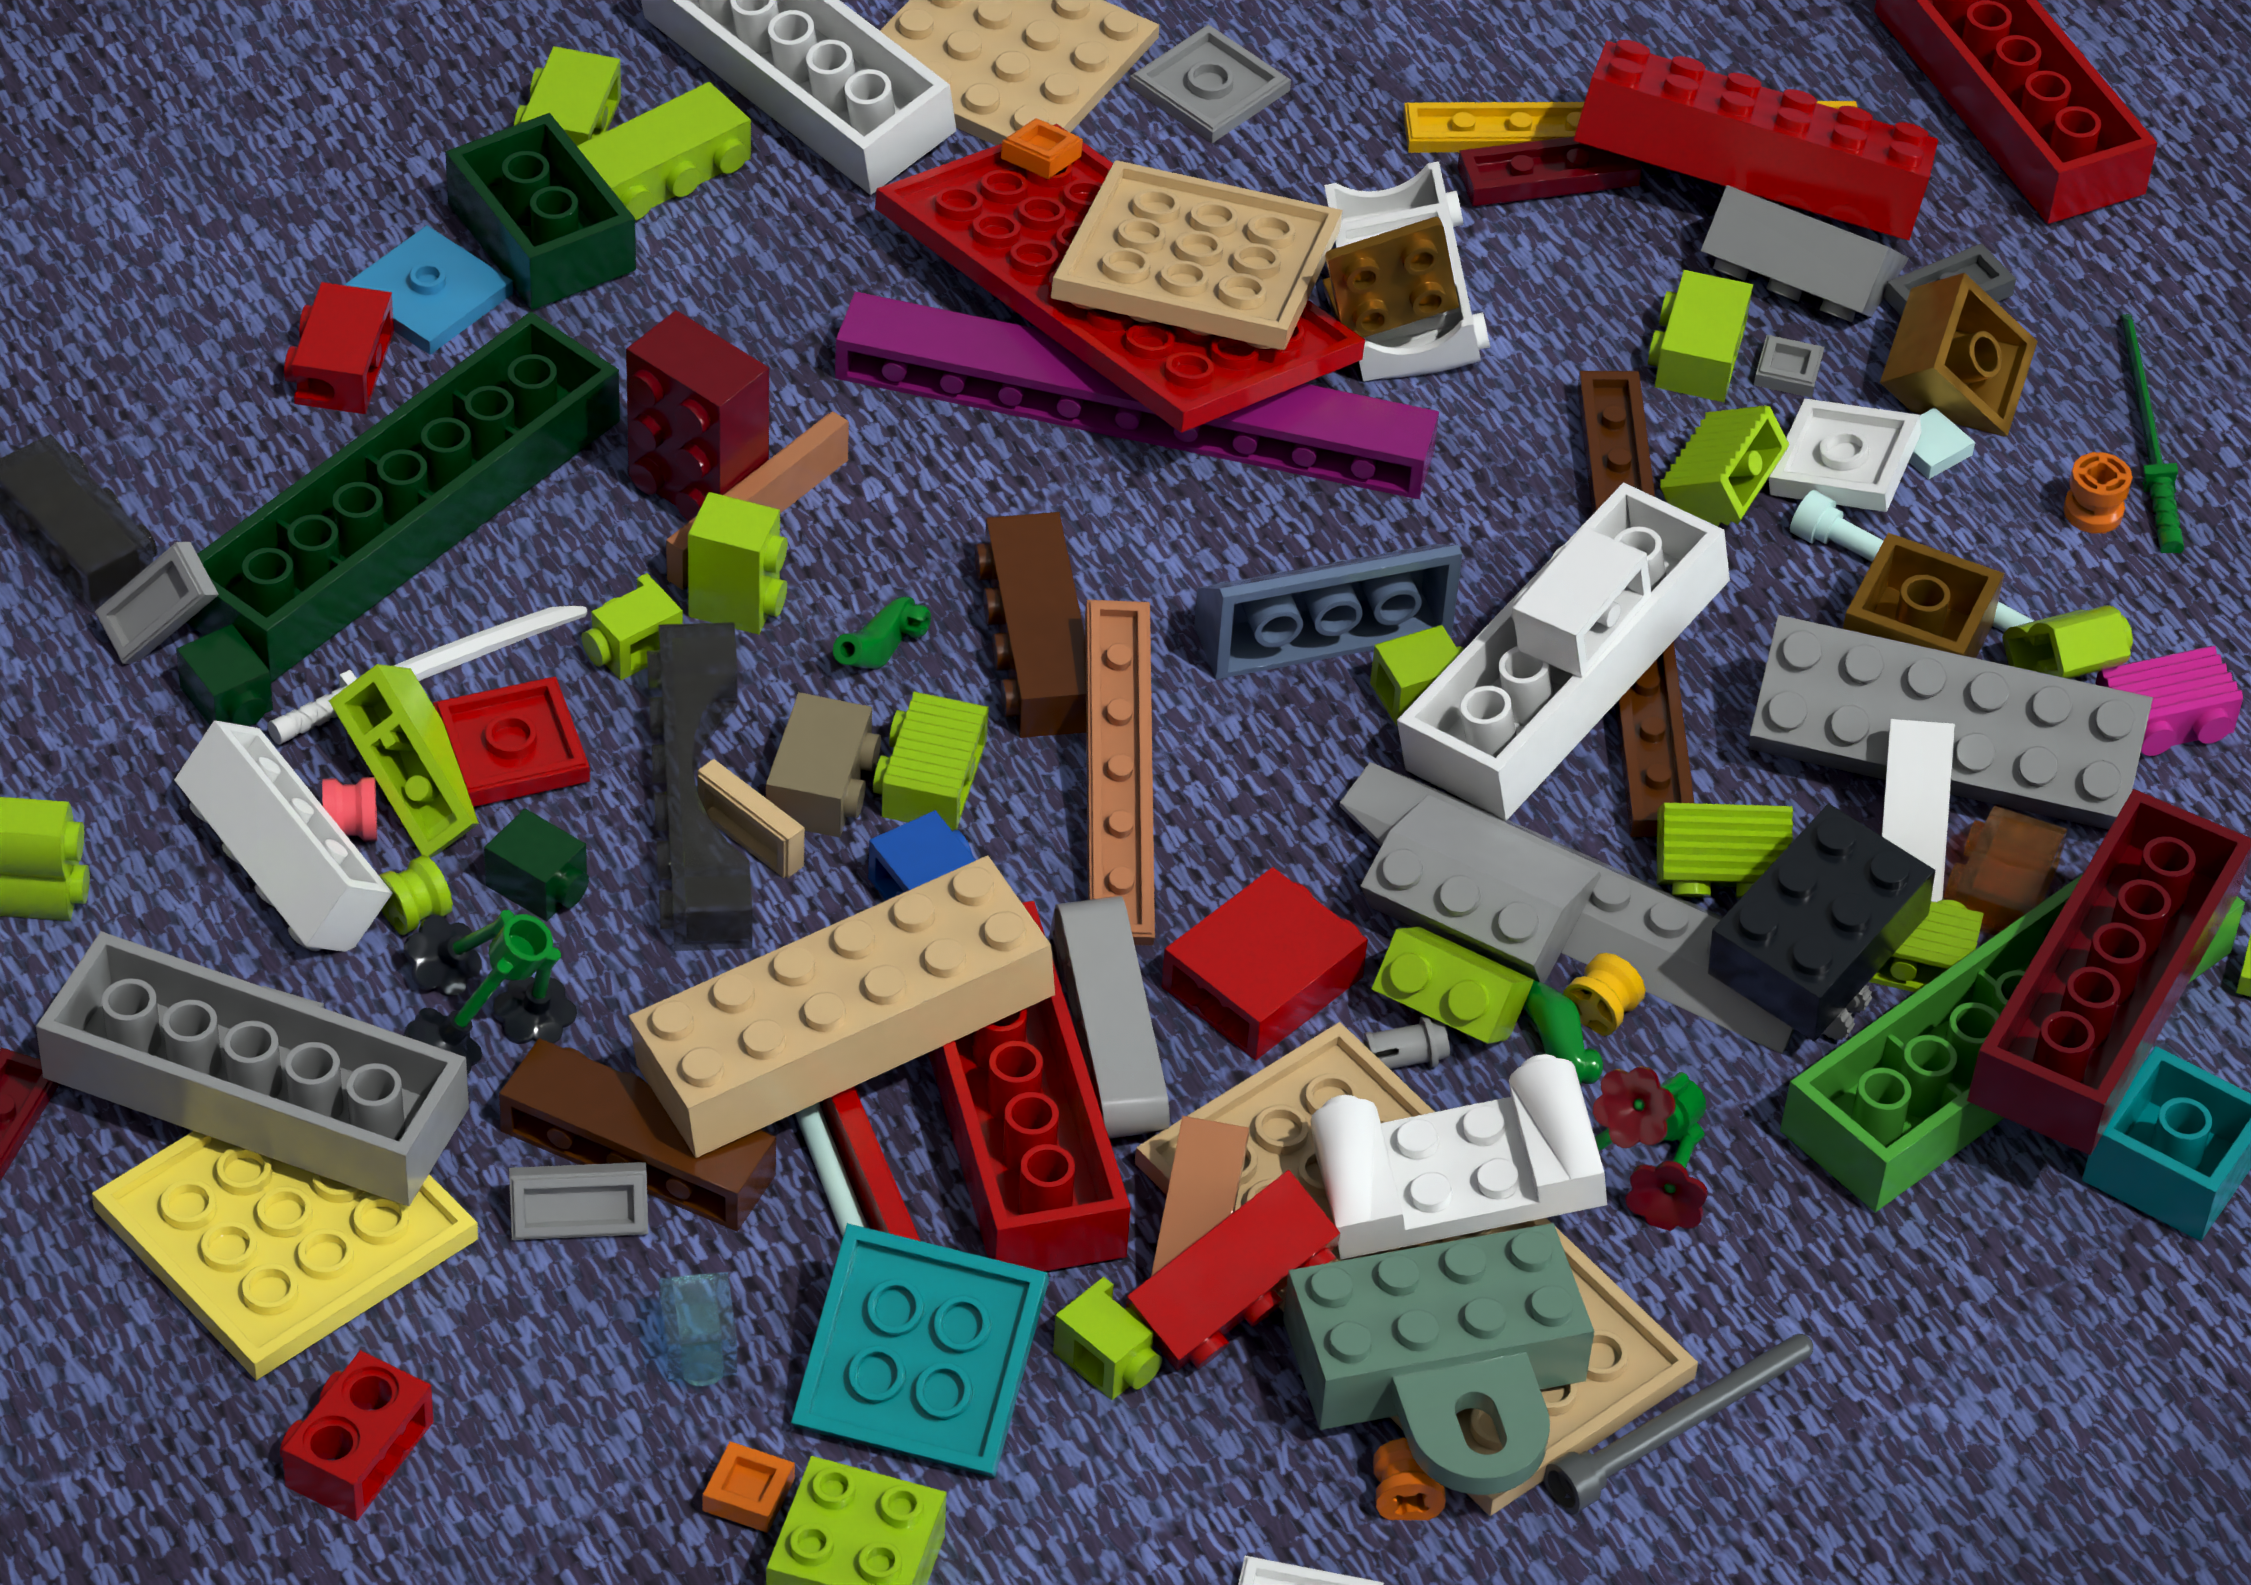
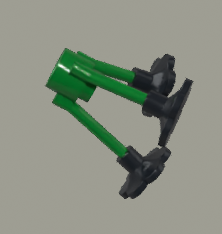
M503 910L494 922L473 933L464 923L449 924L447 920L439 915H432L424 919L420 923L419 932L409 936L404 943V953L413 964L412 979L417 986L424 990L437 988L444 996H456L462 993L466 988L467 979L477 976L482 968V960L474 948L491 939L493 940L489 945L488 954L492 971L460 1011H453L448 1016H444L433 1008H423L415 1016V1020L405 1027L404 1036L466 1057L468 1075L472 1066L477 1064L482 1058L481 1047L470 1037V1031L473 1027L471 1020L501 982L506 979L510 980L507 992L495 998L492 1008L495 1018L505 1024L504 1034L506 1038L516 1044H524L532 1040L536 1042L539 1038L553 1044L559 1041L562 1037L563 1028L575 1021L577 1009L574 1003L565 998L564 985L559 980L550 977L552 968L560 959L561 953L557 948L552 947L553 938L551 931L537 917L528 914L514 915L510 910Z

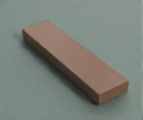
M834 411L830 414L828 413L725 493L724 496L780 509L781 514L848 461L849 421ZM696 517L666 539L667 580L682 590L688 586V533Z

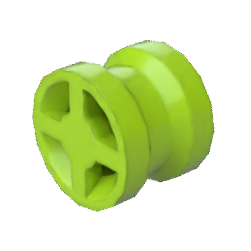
M421 855L408 863L407 869L400 873L387 871L379 875L393 892L381 911L400 935H406L416 930L420 921L432 915L445 917L452 912L453 903L448 884L441 870L428 856Z

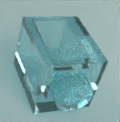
M728 1272L659 1278V1318L668 1383L686 1381L695 1386H707L718 1382L722 1377L737 1376V1335Z

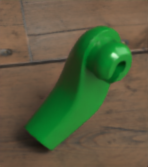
M898 597L881 609L861 630L855 633L842 634L836 638L833 645V655L839 663L844 665L879 669L889 661L905 634L912 638H921L927 633L931 622V613L925 605H915V601L911 597Z
M1534 981L1522 1009L1535 1023L1545 1053L1556 1058L1571 1061L1576 1068L1580 1084L1581 1082L1594 1084L1601 1077L1603 1060L1597 1050L1584 1049L1581 1021L1575 1003L1550 986Z

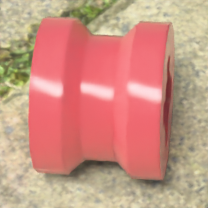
M362 777L356 784L344 785L336 778L323 779V807L346 836H358L364 842L377 841L375 777Z

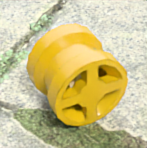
M1600 953L1587 964L1584 976L1576 977L1564 989L1563 994L1575 1003L1581 1024L1590 1027L1602 1036L1611 1035L1623 1022L1624 1012L1633 1011L1644 999L1646 989L1643 979L1629 962L1614 954Z

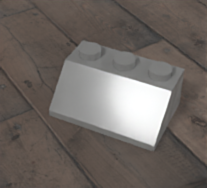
M1728 185L1725 188L1701 249L1702 252L1716 257L1713 266L1715 270L1743 281L1746 280L1749 270L1770 278L1766 287L1767 290L1798 302L1802 292H1807L1824 299L1820 307L1821 311L1849 322H1853L1856 312L1872 317L1885 296L1887 281L1897 278L1909 259L1890 247Z
M1428 794L1390 829L1360 887L1371 908L1412 927L1426 929L1525 975L1534 981L1544 983L1549 977L1601 874L1593 868Z

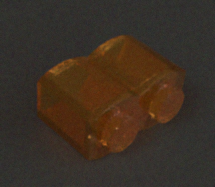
M1994 806L1985 823L1978 820L1974 821L1964 849V856L1968 857L1969 860L1966 865L1958 862L1955 863L1946 886L1944 899L1957 901L1969 910L1983 912L1980 931L1997 935L2044 901L2061 862L2068 829Z

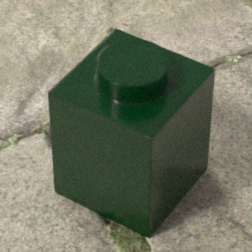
M233 624L176 648L180 688L210 726L216 720L250 727L257 723L265 713L273 710L270 671Z
M526 808L484 847L486 886L546 922L563 906L567 908L575 906L587 890L589 876L587 874L586 843Z

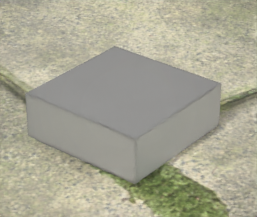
M1766 335L1754 385L1812 398L1825 347Z

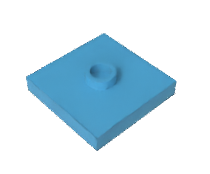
M428 225L344 284L346 286L392 292L394 332L429 355L513 294V280Z

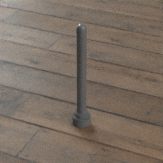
M1795 1334L1594 1454L1589 1452H1582L1580 1454L1568 1452L1547 1465L1544 1476L1546 1489L1569 1514L1578 1513L1599 1500L1601 1490L1607 1485V1478L1808 1359L1813 1353L1812 1340L1804 1334Z

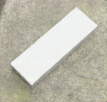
M1890 719L1882 837L1936 870L1931 901L1938 902L1943 899L1955 724Z

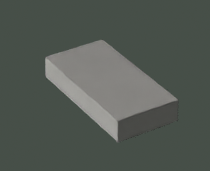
M176 542L100 606L95 613L122 664H132L147 656L219 594L191 542Z
M646 1162L509 1168L512 1240L648 1234Z

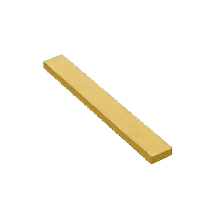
M1817 101L1819 104L1839 109L1841 106L1857 107L1856 101ZM1584 102L1404 103L1403 116L1408 153L1459 152V150L1572 137L1575 136Z

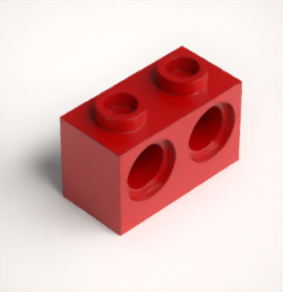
M360 1350L343 1372L337 1370L328 1378L320 1394L319 1403L304 1421H295L286 1432L280 1447V1456L283 1458L285 1487L357 1522L433 1424L431 1384Z

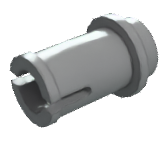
M1429 1016L1420 1017L1419 1024L1375 1033H1363L1364 1045L1389 1069L1428 1062L1430 1068L1438 1066L1439 1060L1450 1057V1046L1445 1024L1438 1020L1431 1021Z

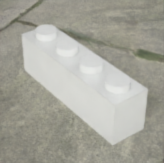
M214 720L174 779L191 801L189 804L190 809L198 818L208 823L224 842L222 844L223 851L233 861L243 866L256 883L255 890L257 894L277 909L289 924L288 932L297 943L312 951L328 949L346 952L356 947L393 892L260 728Z

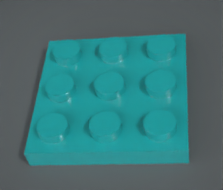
M847 1223L791 1424L795 1428L995 1478L1050 1279L1048 1273Z

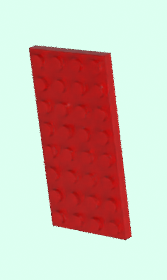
M1054 124V126L1065 130L1064 128H1062V127L1059 126L1058 124ZM1084 142L1081 157L1050 179H1046L1001 159L1002 144L876 189L875 209L1181 433L1363 359L1365 339L1309 300L1284 351L1275 348H1255L1244 341L1217 335H1197L1182 327L1159 322H1139L1128 315L1101 309H1081L1070 302L1052 299L1053 277L1113 165L1111 161Z

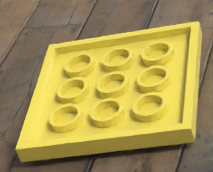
M196 1131L189 1133L92 1193L95 1212L256 1381L478 1240V1223L430 1174L410 1206H406Z

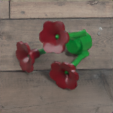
M1645 1066L1636 1067L1630 1072L1615 1069L1607 1073L1601 1081L1603 1095L1598 1097L1593 1104L1595 1120L1602 1126L1608 1127L1595 1136L1598 1151L1612 1143L1621 1148H1631L1639 1142L1648 1146L1655 1145L1662 1140L1674 1141L1678 1139L1680 1142L1673 1161H1664L1657 1167L1647 1164L1635 1167L1630 1176L1632 1187L1626 1195V1205L1633 1213L1645 1216L1648 1225L1671 1231L1676 1226L1686 1229L1698 1226L1703 1218L1702 1206L1707 1199L1708 1191L1703 1182L1689 1177L1686 1167L1694 1147L1705 1135L1704 1130L1697 1123L1704 1116L1706 1110V1099L1702 1090L1693 1081L1689 1080L1687 1074L1679 1072L1674 1077L1666 1079L1661 1085L1655 1071Z

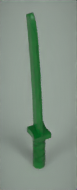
M2121 314L2149 465L2143 466L2145 473L2142 483L2144 492H2150L2151 500H2153L2152 506L2155 514L2156 528H2158L2157 535L2160 552L2182 553L2184 543L2181 528L2179 527L2180 520L2177 513V504L2174 499L2176 492L2175 481L2178 475L2177 463L2163 464L2133 317L2131 314Z

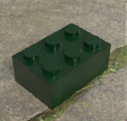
M550 113L445 151L449 206L503 275L513 280L514 289L531 310L636 270L635 217Z

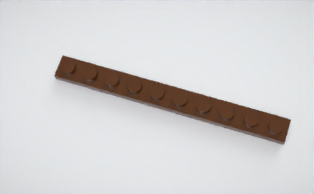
M1580 371L1577 390L1592 515L1623 482L1655 497L1639 371ZM1674 641L1615 704L1630 837H1657V809L1663 803H1694Z

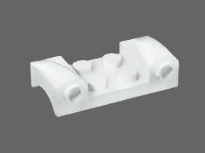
M1439 161L1428 163L1416 176L1407 182L1386 190L1358 191L1337 183L1324 185L1328 207L1343 210L1340 231L1335 240L1336 248L1432 217H1439L1444 226L1459 308L1365 337L1363 359L1359 361L1363 381L1433 374L1480 362L1479 350L1490 348L1483 312L1473 315L1471 313L1453 227L1464 225L1457 191L1445 192Z
M1536 1055L1527 1059L1521 1067L1511 1074L1509 1079L1511 1097L1380 1123L1377 1107L1371 1101L1358 1099L1352 1095H1340L1328 1100L1323 1107L1319 1108L1312 1115L1310 1122L1315 1155L1321 1171L1332 1222L1341 1233L1337 1246L1340 1260L1607 1205L1605 1173L1574 1064L1569 1060L1556 1058L1552 1055Z

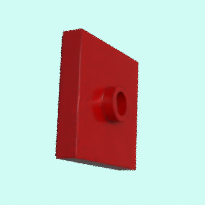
M556 676L433 702V706L444 723L473 807L590 782V766Z

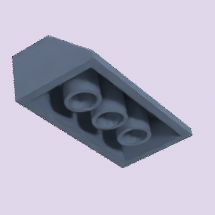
M1432 544L1198 587L1194 628L1215 679L1374 650L1375 644L1443 625L1448 635L1451 636L1463 553L1459 545Z

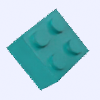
M2155 1046L2140 1067L2094 1151L2088 1156L2082 1181L2202 1241L2251 1169V1093Z

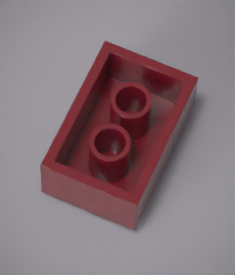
M677 310L626 348L628 474L642 492L649 495L654 493L660 495L677 506L682 516L691 521L698 515L708 492L724 495L769 460V367Z

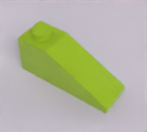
M376 664L328 700L421 855L428 856L429 858L438 855L479 824L444 723L411 668Z

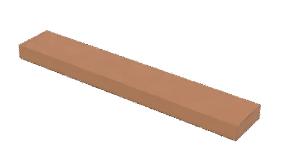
M1087 600L1085 609L1088 900L1122 896L1129 917L1134 945H1153L1155 940L1150 602Z

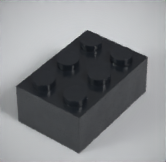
M1828 803L1712 929L1708 974L1815 1042L1929 915L1936 870Z

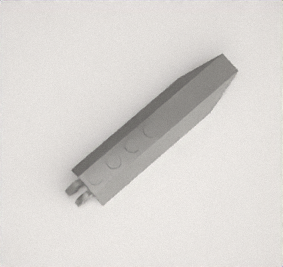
M1369 762L1340 801L1339 806L1379 846H1382L1390 829L1429 794L1599 871L1601 876L1561 952L1562 954L1586 965L1600 953L1617 955L1629 962L1637 970L1643 979L1645 992L1781 1054L1788 1046L1794 1032L1792 1027L1708 974L1712 929L1723 916L1681 897L1673 896L1668 891L1513 821H1504L1471 803L1372 762ZM1865 985L1821 1035L1825 1034L1828 1038L1831 1037L1835 1040H1843L1844 1037H1848L1855 1025L1853 1023L1855 1018L1851 1014L1854 1012L1860 1013L1861 1010L1864 1011L1872 999V991L1869 990V986Z

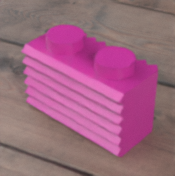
M2216 646L2193 649L2098 671L2095 685L2153 697L2141 753L2147 756L2159 755L2171 746L2197 740L2205 744L2214 743L2223 739L2229 733H2234L2243 701L2242 690H2238L2237 681H2233L2231 672H2227L2226 663H2222L2221 655L2217 654Z

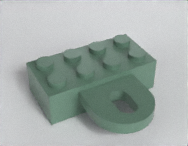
M1554 1223L1288 1270L1283 1322L1320 1430L1398 1416L1409 1449L1420 1468L1441 1485L1462 1493L1489 1495L1505 1492L1523 1484L1535 1474L1545 1457L1550 1432L1549 1413L1540 1389L1586 1381L1595 1332ZM1469 1408L1486 1412L1493 1420L1503 1449L1490 1455L1473 1451L1464 1439L1456 1414Z

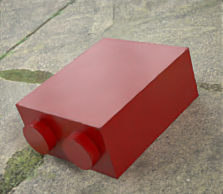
M1272 867L1164 949L1161 987L1256 1061L1363 978L1368 939L1361 934L1351 921L1338 917L1317 901L1305 886L1292 882Z

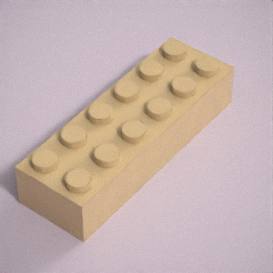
M987 855L628 1015L636 1064L693 1155L697 1158L1054 996L1052 949L1048 939Z

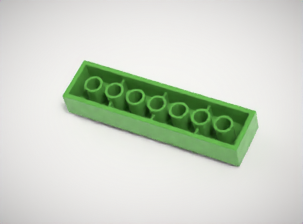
M2083 874L1791 1080L1780 1132L1876 1213L2003 1120L2004 1117L1967 1101L1978 1053ZM2238 896L2188 984L2231 953L2245 902Z

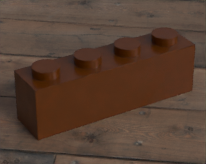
M1060 512L987 517L985 543L975 544V567L978 581L989 580L990 588H984L983 591L987 626L998 625L999 633L992 635L994 667L996 671L1007 670L1008 679L1001 680V700L1004 717L1016 716L1020 738L1086 733L1085 632Z
M541 1038L536 1041L499 1093L501 1132L578 1165L646 1162L647 1194L737 1232L776 1176L775 1136L759 1129L695 1158L652 1088L641 1077L630 1072L617 1071L587 1058L576 1049L562 1048Z

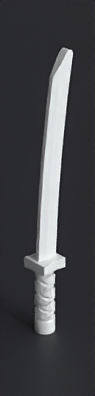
M583 606L550 607L469 635L394 666L411 668L418 681H421L528 637L583 618L587 615V608ZM348 670L339 675L340 688L332 691L331 694L319 697L315 702L311 701L301 706L298 710L294 709L286 713V715L269 721L267 725L268 731L274 742L280 745L298 736L299 733L303 734L313 729L316 725L320 726L330 721V718L338 717L328 700L357 679L352 671Z

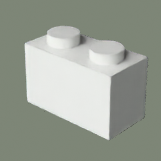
M1583 526L1566 546H1561L1555 551L1549 566L1533 585L1525 587L1518 594L1512 608V619L1515 624L1518 651L1582 678L1652 596L1647 553Z

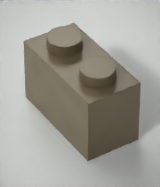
M798 692L766 782V799L805 827V831L840 838L847 816L859 817L866 787L865 781L860 780L863 770L874 772L881 746V735L872 733V707Z

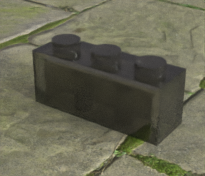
M51 434L0 458V514L91 613L95 612L153 562V558L157 556L158 551L155 540L146 526L142 523L135 525L123 512L122 506L114 492L108 487L102 489L89 475L82 458L74 451L68 453Z

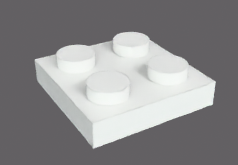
M1804 398L1786 438L1790 445L1769 477L1770 495L1803 500L1811 490H1816L1836 501V505L1887 512L1921 435L1920 415Z

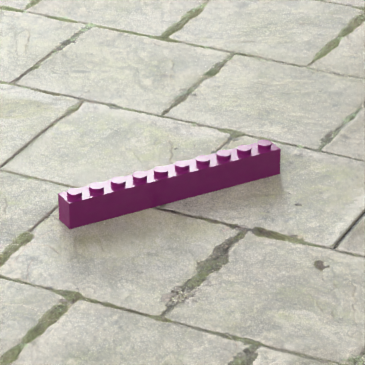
M856 291L836 338L835 379L1419 500L1435 450L1439 411L1304 383L1181 433L1040 329Z

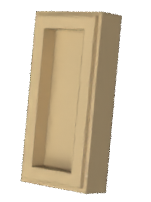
M712 759L698 770V813L781 877L789 878L804 867L805 827L715 759Z

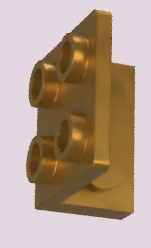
M1432 217L1329 250L1325 254L1330 278L1323 279L1322 281L1335 319L1362 338L1459 308L1444 226L1439 217Z

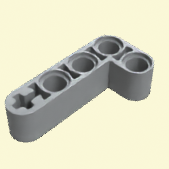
M1114 896L1055 904L1049 935L1052 959L1055 969H1058L1062 991L1067 992L1075 1032L1109 1139L1155 1133L1169 1129L1170 1114L1167 1090L1123 897Z

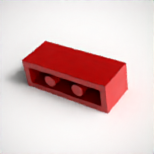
M1288 1169L1127 1295L1126 1308H1131L1144 1325L1154 1332L1153 1343L1177 1371L1189 1362H1192L1197 1369H1200L1217 1357L1230 1344L1224 1335L1244 1319L1253 1327L1268 1317L1283 1303L1284 1300L1278 1293L1287 1286L1288 1270L1335 1262L1337 1258L1332 1253V1250L1338 1246L1341 1233Z

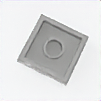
M1208 24L1132 74L1129 87L1210 143H1214L1290 91L1291 79Z

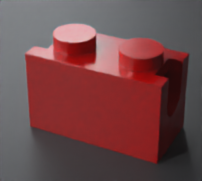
M321 282L313 305H305L303 307L299 325L298 347L290 346L285 359V381L297 383L294 404L366 414L394 333L392 292Z

